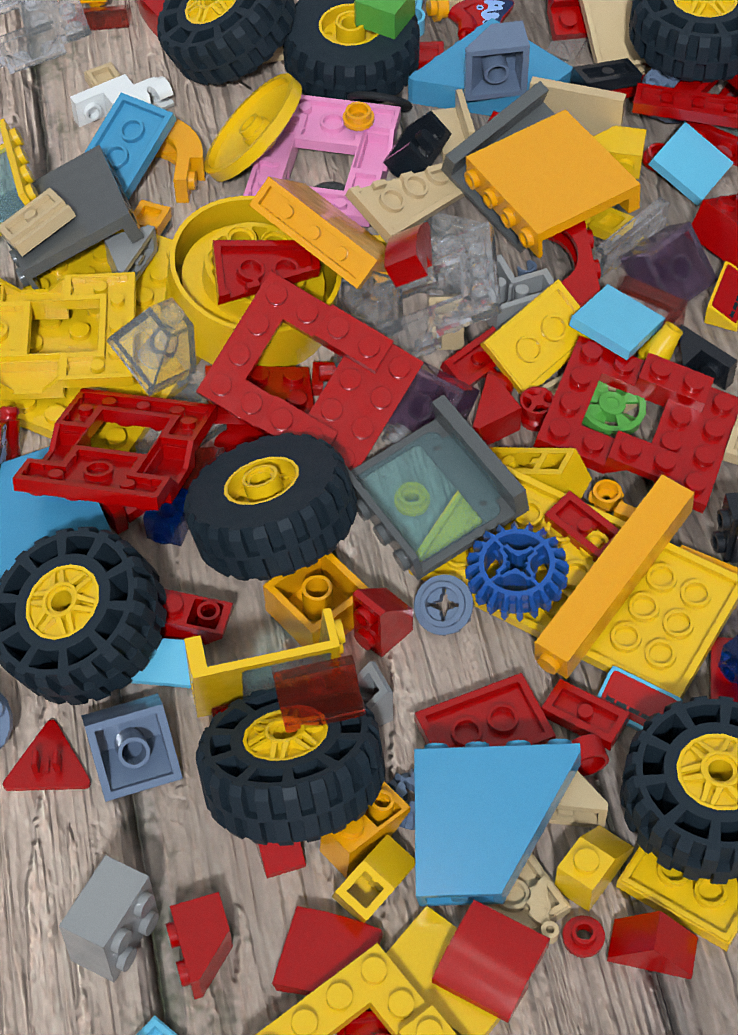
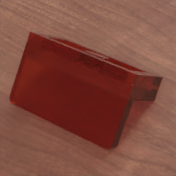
M352 655L272 673L278 704L287 733L296 732L297 729L301 728L300 725L303 724L322 726L366 714Z

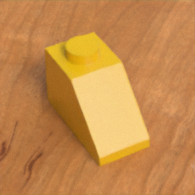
M599 825L580 836L557 866L555 885L562 895L589 912L632 854L634 847Z

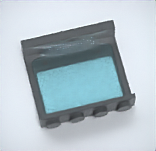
M445 395L432 401L435 414L433 421L350 471L346 466L357 497L356 506L359 516L364 521L371 520L374 524L373 531L383 546L389 544L394 550L392 554L399 567L404 572L409 569L417 580L472 547L475 540H483L485 531L494 533L499 524L504 527L529 511L526 489Z

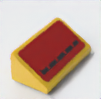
M725 261L708 303L704 323L737 332L738 268L732 263Z

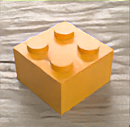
M332 553L329 555L325 554L318 559L317 563L308 568L305 566L296 570L294 574L284 577L283 575L275 576L263 585L265 609L301 646L319 643L323 609L331 608L333 619H341L345 635L354 629L352 594L357 589L368 587Z

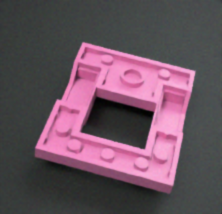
M301 95L294 114L276 143L254 162L243 196H255L268 176L289 179L299 148L354 155V159L344 191L309 187L358 225L370 227L369 222L345 195L351 187L359 185L360 188L370 186L373 181L384 178L386 180L389 168L383 161L395 145V136L401 118V107L367 103L374 112V123L366 130L354 131L348 129L343 124V113L349 104L358 101Z

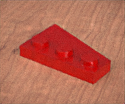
M213 240L212 243L218 305L257 294L270 271L292 284L319 277L320 260L295 240Z

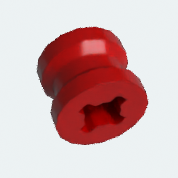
M531 387L522 392L520 396V406L522 407L521 425L531 431H540L554 397L551 391L543 387Z

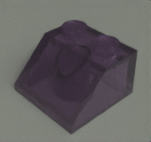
M690 221L664 227L620 257L633 287L667 314L674 312L718 280Z
M424 362L385 428L403 438L407 437L435 419L432 401L442 395H445L467 421L480 390Z

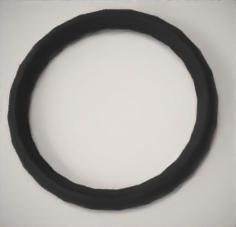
M356 91L347 95V100L364 102L359 99H371L398 104L391 106L401 107V113L408 112L413 107L407 99L384 93Z

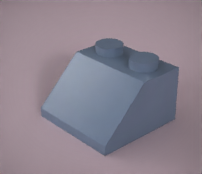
M523 20L491 24L465 48L464 96L466 101L520 96L527 91L530 44Z
M158 693L81 715L105 802L183 779L164 706Z

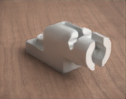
M124 74L70 96L74 121L79 127L106 117L120 93L165 110L174 107L175 103L172 99L168 98L174 94L169 82L163 76L151 77L133 84Z

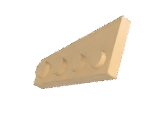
M443 163L428 166L425 171L413 173L412 171L402 173L396 179L386 181L384 178L373 181L370 186L360 188L359 185L351 187L345 195L386 243L392 235L421 224L465 197L462 191L441 170Z

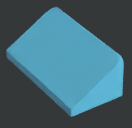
M162 638L157 651L153 650L149 657L150 662L142 672L139 670L131 678V683L191 688L184 640Z

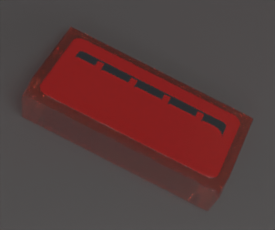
M128 5L69 9L67 13L70 32L129 27Z

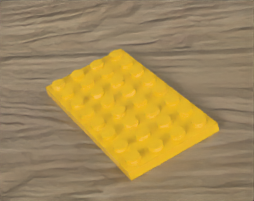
M506 466L526 489L529 511L503 528L505 530L511 529L514 521L518 525V529H525L526 525L530 522L535 533L544 528L547 532V538L556 536L558 548H564L566 553L565 561L569 564V573L566 576L568 578L567 587L565 590H562V597L559 602L552 601V608L549 612L538 608L536 619L529 612L523 613L524 617L520 622L516 618V614L510 613L509 617L505 620V622L538 638L595 562L590 554L581 547L580 550L577 549L570 542V538L563 537L551 527L550 522H545L544 514L564 497L566 493ZM458 492L417 552L420 563L483 523ZM589 505L619 530L625 524V521ZM599 530L592 531L586 537L597 548L603 542L606 544L609 541L608 537ZM669 542L582 660L607 673L612 666H616L682 699L738 603V574ZM473 546L430 572L421 580L427 581L437 575H452L461 579L468 586L469 581L466 579L465 569L468 566L467 556L473 552ZM497 560L493 561L486 572L490 579L496 575V570L499 569V562ZM544 564L538 567V572L536 573V581L538 583L544 579L548 572ZM472 594L475 607L487 612V604L478 606L475 599L476 594ZM497 610L496 612L491 614L503 620V618L501 617V610Z

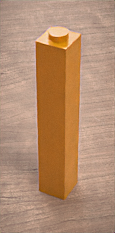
M664 475L660 476L534 642L535 660L543 670L553 675L558 673L568 679L691 514L695 492Z

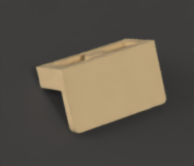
M462 89L456 90L454 108L432 110L452 133L440 152L443 162L445 156L475 132Z

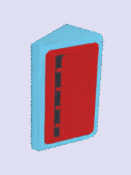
M612 666L597 695L598 698L630 713L627 726L637 731L643 730L644 722L654 713L659 712L662 715L665 706L677 701H682L683 703L680 697L616 666Z

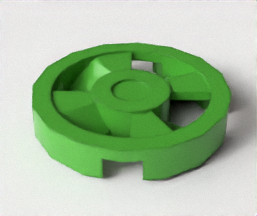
M599 380L590 401L592 404L588 406L582 423L587 428L608 436L611 433L617 434L618 430L631 435L638 430L646 415V401L640 396L619 389L616 392L608 391L607 384ZM626 404H638L639 412L636 418L623 413ZM605 421L616 422L617 426H611L604 423Z

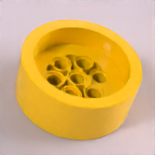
M255 196L228 197L199 208L179 226L171 243L165 291V309L168 321L179 340L192 353L212 365L255 295L224 304H217L212 257L213 240H293L249 206ZM320 261L319 277L294 283L295 286L327 305L331 306L333 304L336 306L342 277ZM283 322L256 366H296L312 356L320 348L321 344Z

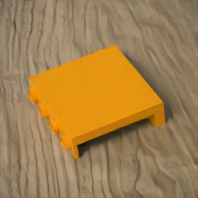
M566 109L466 156V172L464 177L471 190L475 189L481 195L485 205L489 209L493 208L500 216L504 226L508 229L511 228L517 234L521 244L525 248H529L538 258L543 256L542 241L617 204L628 214L640 208L641 184Z
M268 176L249 206L356 289H361L370 276L386 289L392 286L393 282L384 268L385 244L305 183Z

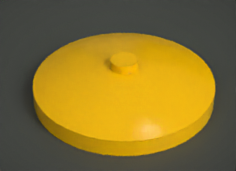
M283 73L268 80L255 90L223 125L213 140L204 161L205 172L215 181H227L240 174L276 143L294 114L302 94L301 84L292 75Z

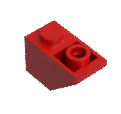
M386 587L357 589L352 594L354 637L365 650L371 649L382 658L413 631V609Z
M165 589L166 604L163 607L167 610L165 627H162L160 632L162 638L184 640L185 638L200 635L203 645L223 639L233 610L232 602Z
M219 892L171 905L170 910L173 921L165 924L171 947L176 948L180 946L183 960L176 961V966L182 987L191 985L194 1000L204 996L233 947L230 928Z

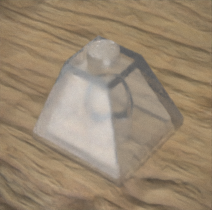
M173 297L150 306L107 339L108 344L149 396L193 376L197 372L194 325Z

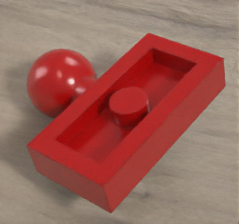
M494 326L445 360L440 367L461 393H464L481 379H486L487 373L494 374L510 394L514 390L510 380L501 371L498 372L496 370L498 368L497 365L480 345L497 330Z

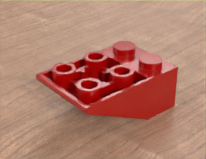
M738 193L736 195L704 199L687 234L723 261H728L737 268Z

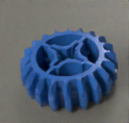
M515 521L509 530H505L499 524L496 528V535L485 531L483 542L475 540L473 552L467 556L468 566L465 569L466 579L469 581V591L472 592L471 594H476L475 599L478 606L487 604V612L490 615L497 610H501V617L504 621L509 617L510 613L516 614L519 622L524 617L523 613L527 612L536 619L538 608L549 612L552 608V601L559 602L562 597V590H565L567 587L568 578L566 576L569 573V564L565 561L566 553L564 548H558L556 536L547 538V532L544 528L535 533L530 522L526 525L525 529H518ZM497 560L499 562V569L496 570V575L490 579L486 572L493 561ZM544 564L548 572L544 579L538 583L536 581V573L538 572V567Z

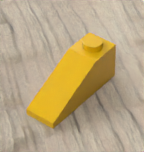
M489 447L504 465L566 494L571 491L580 499L592 480L576 448Z

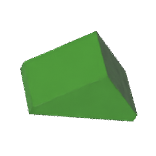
M354 0V21L356 26L364 25V29L392 39H396L415 15V0Z

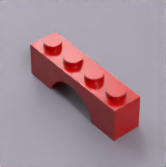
M585 221L547 239L563 247L572 260L573 272L561 283L581 308L600 291L598 279L601 278L599 260L593 259L591 250L594 248L593 232L591 229L586 228Z

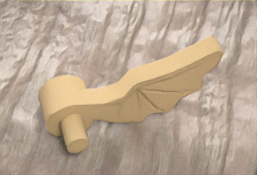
M543 876L538 880L536 886L530 887V897L526 901V906L529 909L528 916L541 927L540 934L550 938L549 944H554L558 940L560 929L558 924L551 921L549 917L552 906L547 892V877Z

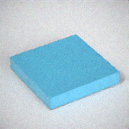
M685 122L648 165L698 206L734 162Z
M607 284L571 317L569 326L628 360L663 326L665 317Z

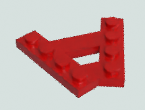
M737 74L733 79L727 81L738 90ZM681 80L674 88L638 83L632 113L738 129V96L731 97L708 93L719 80H714L711 83Z

